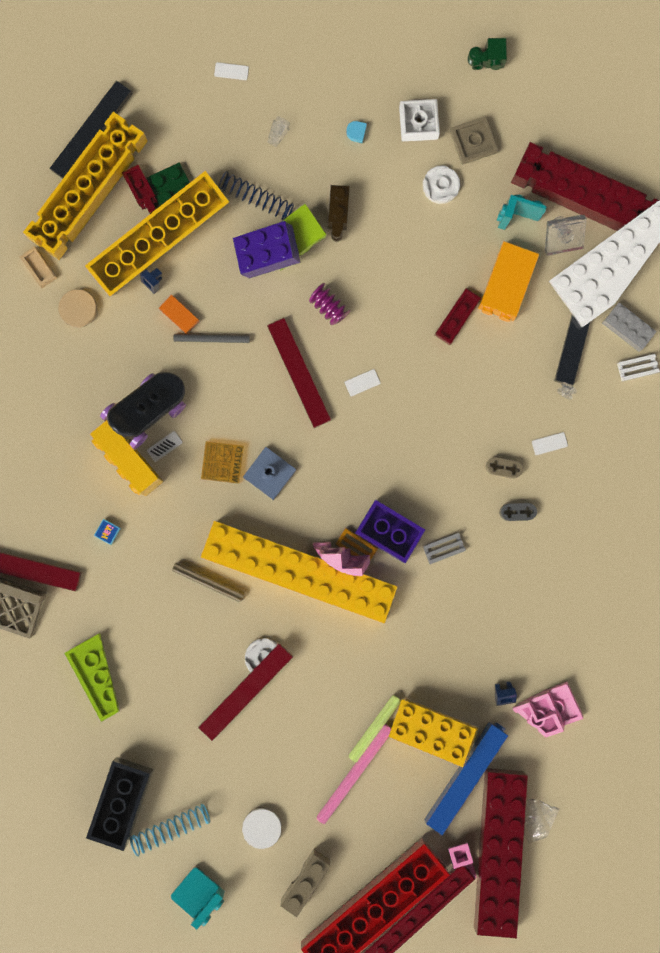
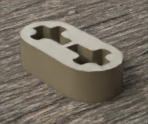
M494 457L486 463L487 472L495 476L515 479L523 472L522 465L513 460ZM494 461H496L497 465L503 466V468H498L495 471H493V468L490 467V464H493ZM513 465H516L515 468L518 469V472L512 475V471L506 470V467L511 468Z

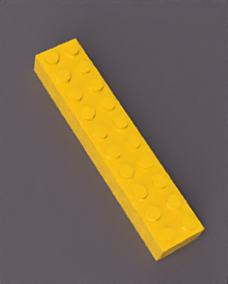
M216 521L212 524L200 557L384 624L397 590L395 585L364 574L363 576H354L343 573L322 559Z

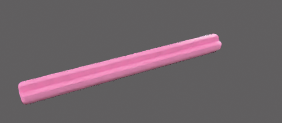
M387 724L383 726L358 762L349 771L317 815L319 822L325 824L388 739L391 731L390 726Z

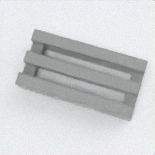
M459 533L423 546L429 564L466 551ZM457 539V542L431 552L428 550L449 540ZM459 545L460 549L434 559L431 558L432 555Z

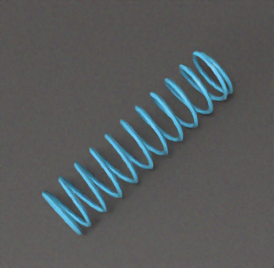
M201 803L200 807L196 806L195 812L189 809L188 815L182 812L181 819L175 815L173 821L167 819L166 824L160 822L159 827L153 825L152 830L147 828L145 834L139 832L138 837L136 835L130 836V844L135 855H140V849L145 854L144 847L140 841V834L144 835L148 848L152 851V846L147 838V830L152 833L154 842L159 847L158 840L154 834V827L159 830L162 841L166 844L161 824L167 828L168 835L173 841L168 821L172 822L176 834L180 838L175 817L179 819L185 834H187L182 814L187 817L190 827L194 831L189 811L196 817L200 828L201 823L197 816V808L203 814L206 824H210V817L204 804ZM203 808H204V810H205V812H206V814H207L208 820H207V818H206V816H205V813H204V811H203ZM133 840H134V842H135V844H136V846H137L138 854L136 853V851H135V849H134Z

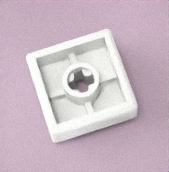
M437 99L400 101L402 141L437 140L440 134ZM417 118H420L422 122L419 123L418 121H416Z

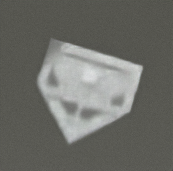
M537 797L536 799L526 800L524 834L528 843L547 838L559 811V808L552 807L540 801Z

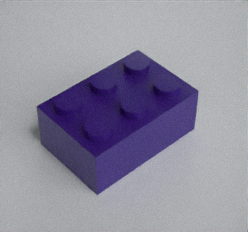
M286 221L233 238L240 274L249 279L301 263L293 226Z
M375 500L355 534L402 563H406L425 529Z

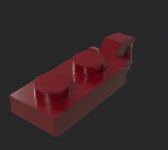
M137 164L122 172L139 207L142 210L147 208L149 214L155 211L156 197L140 166Z

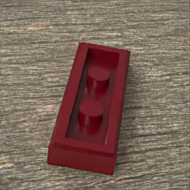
M465 288L434 336L451 345L481 300V297Z

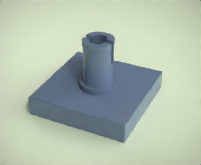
M265 447L243 478L274 500L296 469Z

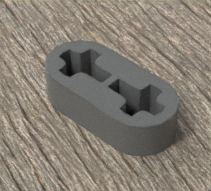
M531 503L506 504L500 508L499 514L504 521H528L536 517L537 509ZM527 506L529 510H532V514H529V517H527L526 514H520V510H526ZM509 507L511 511H516V514H512L508 518L504 511Z

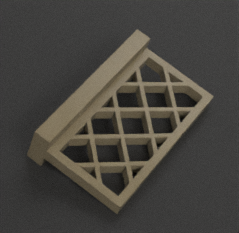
M0 577V601L6 609L0 616L8 613L12 621L11 624L5 625L0 619V629L30 639L42 602L45 600L47 593ZM9 596L14 597L18 603L17 606L11 609L5 600ZM28 602L36 605L34 612L29 615L23 606ZM20 607L24 617L16 621L12 610ZM26 619L29 624L28 632L21 630L18 622Z

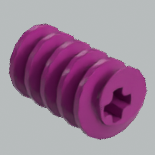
M322 283L311 294L309 302L315 303V309L321 308L319 313L325 314L326 320L331 319L330 325H335L342 321L349 314L350 310L344 312L346 305L344 304L339 307L338 305L341 300L334 301L335 294L329 296L330 288L323 290L325 283Z

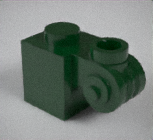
M488 38L485 52H482L479 47L471 48L467 61L472 66V69L481 70L485 67L499 70L504 68L507 61L506 38Z

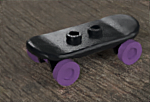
M170 372L152 373L143 380L137 389L117 404L112 403L107 406L100 417L104 421L107 420L109 426L117 434L125 437L127 440L134 438L130 446L133 449H137L147 439L148 435L145 433L147 429L169 413L172 418H175L186 407V404L182 401L185 396L184 383L180 377Z

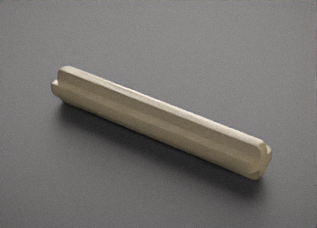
M176 562L173 566V572L237 602H241L244 597L243 592L179 562Z

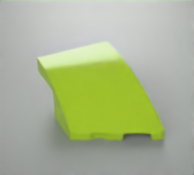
M306 204L295 210L284 220L293 226L299 257L309 251L311 246L326 237V233Z

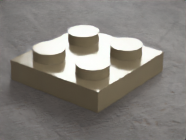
M486 116L450 128V133L462 165L498 152Z

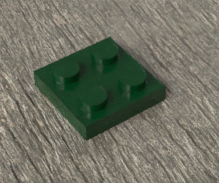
M180 162L146 178L159 206L190 183Z

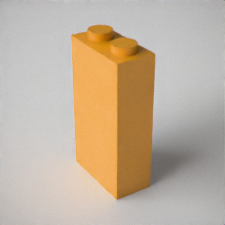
M503 241L478 309H481L482 313L487 315L494 314L500 316L499 318L503 321H514L519 312L539 254Z

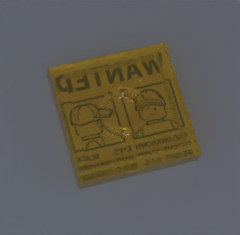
M206 441L201 479L239 484L244 446Z

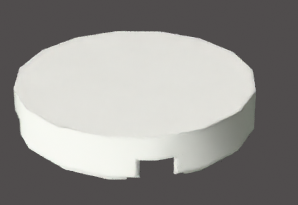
M436 166L430 169L423 180V191L426 197L438 204L452 201L457 196L460 188V179L457 173L447 166Z
M267 638L257 639L252 642L245 653V664L248 670L251 672L274 649L277 643Z
M257 808L246 816L242 832L244 839L249 845L254 848L265 849L278 841L282 825L280 818L272 810Z

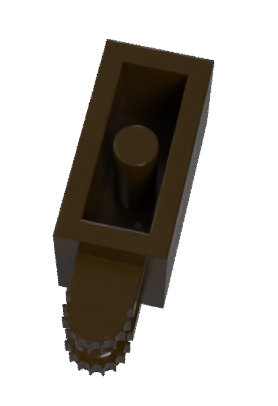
M331 185L328 229H332L331 239L336 243L342 240L343 230H347L350 186Z

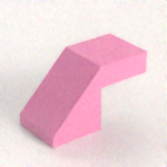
M468 843L448 848L453 869L466 866L477 878Z

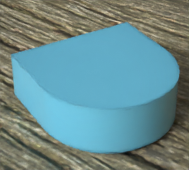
M359 121L349 123L346 129L347 137L351 141L363 143L367 123Z

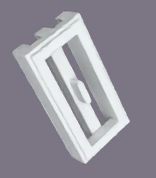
M652 354L617 363L621 381L659 373L660 370L657 368L658 362L655 360L656 355ZM647 360L651 361V363L642 364L626 369H623L622 367ZM648 367L653 368V370L629 376H625L624 374L627 372L644 369Z

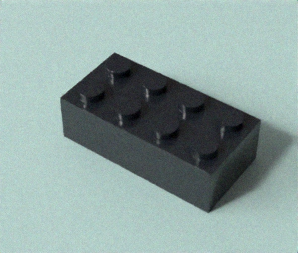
M119 757L112 761L86 839L121 851L126 849L154 769Z

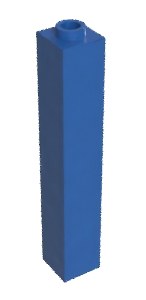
M488 722L472 746L466 765L464 767L459 766L424 819L428 826L442 836L508 737L504 732L505 728L497 722L494 725Z

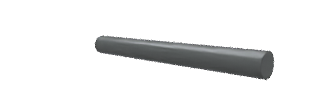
M174 334L173 340L174 342L250 343V336Z

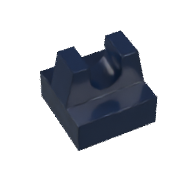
M156 268L152 272L145 269L140 274L141 282L153 294L159 290L162 272Z
M506 682L507 689L504 690L500 688L499 684H495V701L497 706L516 703L517 693L511 682Z

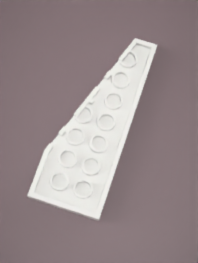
M660 200L549 281L581 327H584L616 303L659 244Z

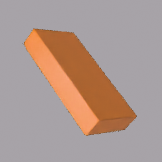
M172 295L159 307V310L185 334H188L199 322V319Z

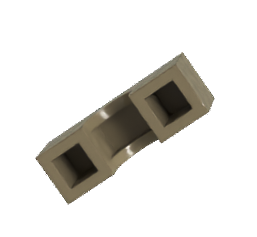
M313 849L303 864L298 878L294 883L290 884L281 898L280 906L295 917H298L329 869L330 859Z

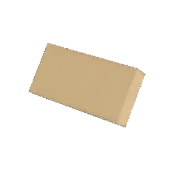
M35 246L20 256V259L41 289L57 279Z

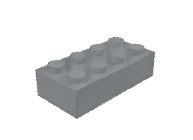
M618 303L602 322L603 325L638 352L643 350L657 332L621 303Z

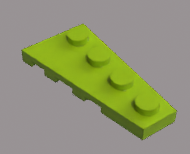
M99 633L64 654L102 722L120 710Z

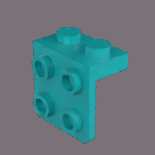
M511 195L498 213L496 220L499 221L498 228L505 230L513 214L539 221L545 213L547 206L537 200H527L522 195Z
M194 867L173 891L171 899L193 918L191 926L197 930L201 925L204 927L211 919L210 914L214 909L217 911L222 906L225 891L198 867Z

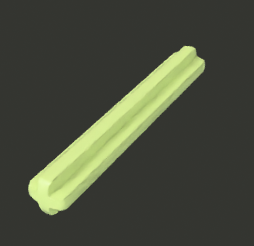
M391 696L350 752L349 758L352 761L358 762L399 706L401 700L397 696Z

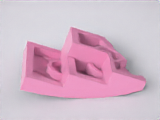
M313 542V547L327 564L343 573L363 576L370 564V555L351 556L350 549L331 548V542Z
M568 682L542 691L513 707L515 713L518 712L544 737L563 732L565 725L582 720L584 717Z

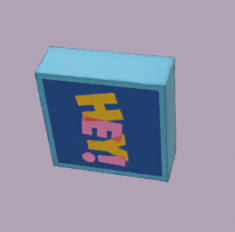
M103 519L94 536L112 545L121 528Z

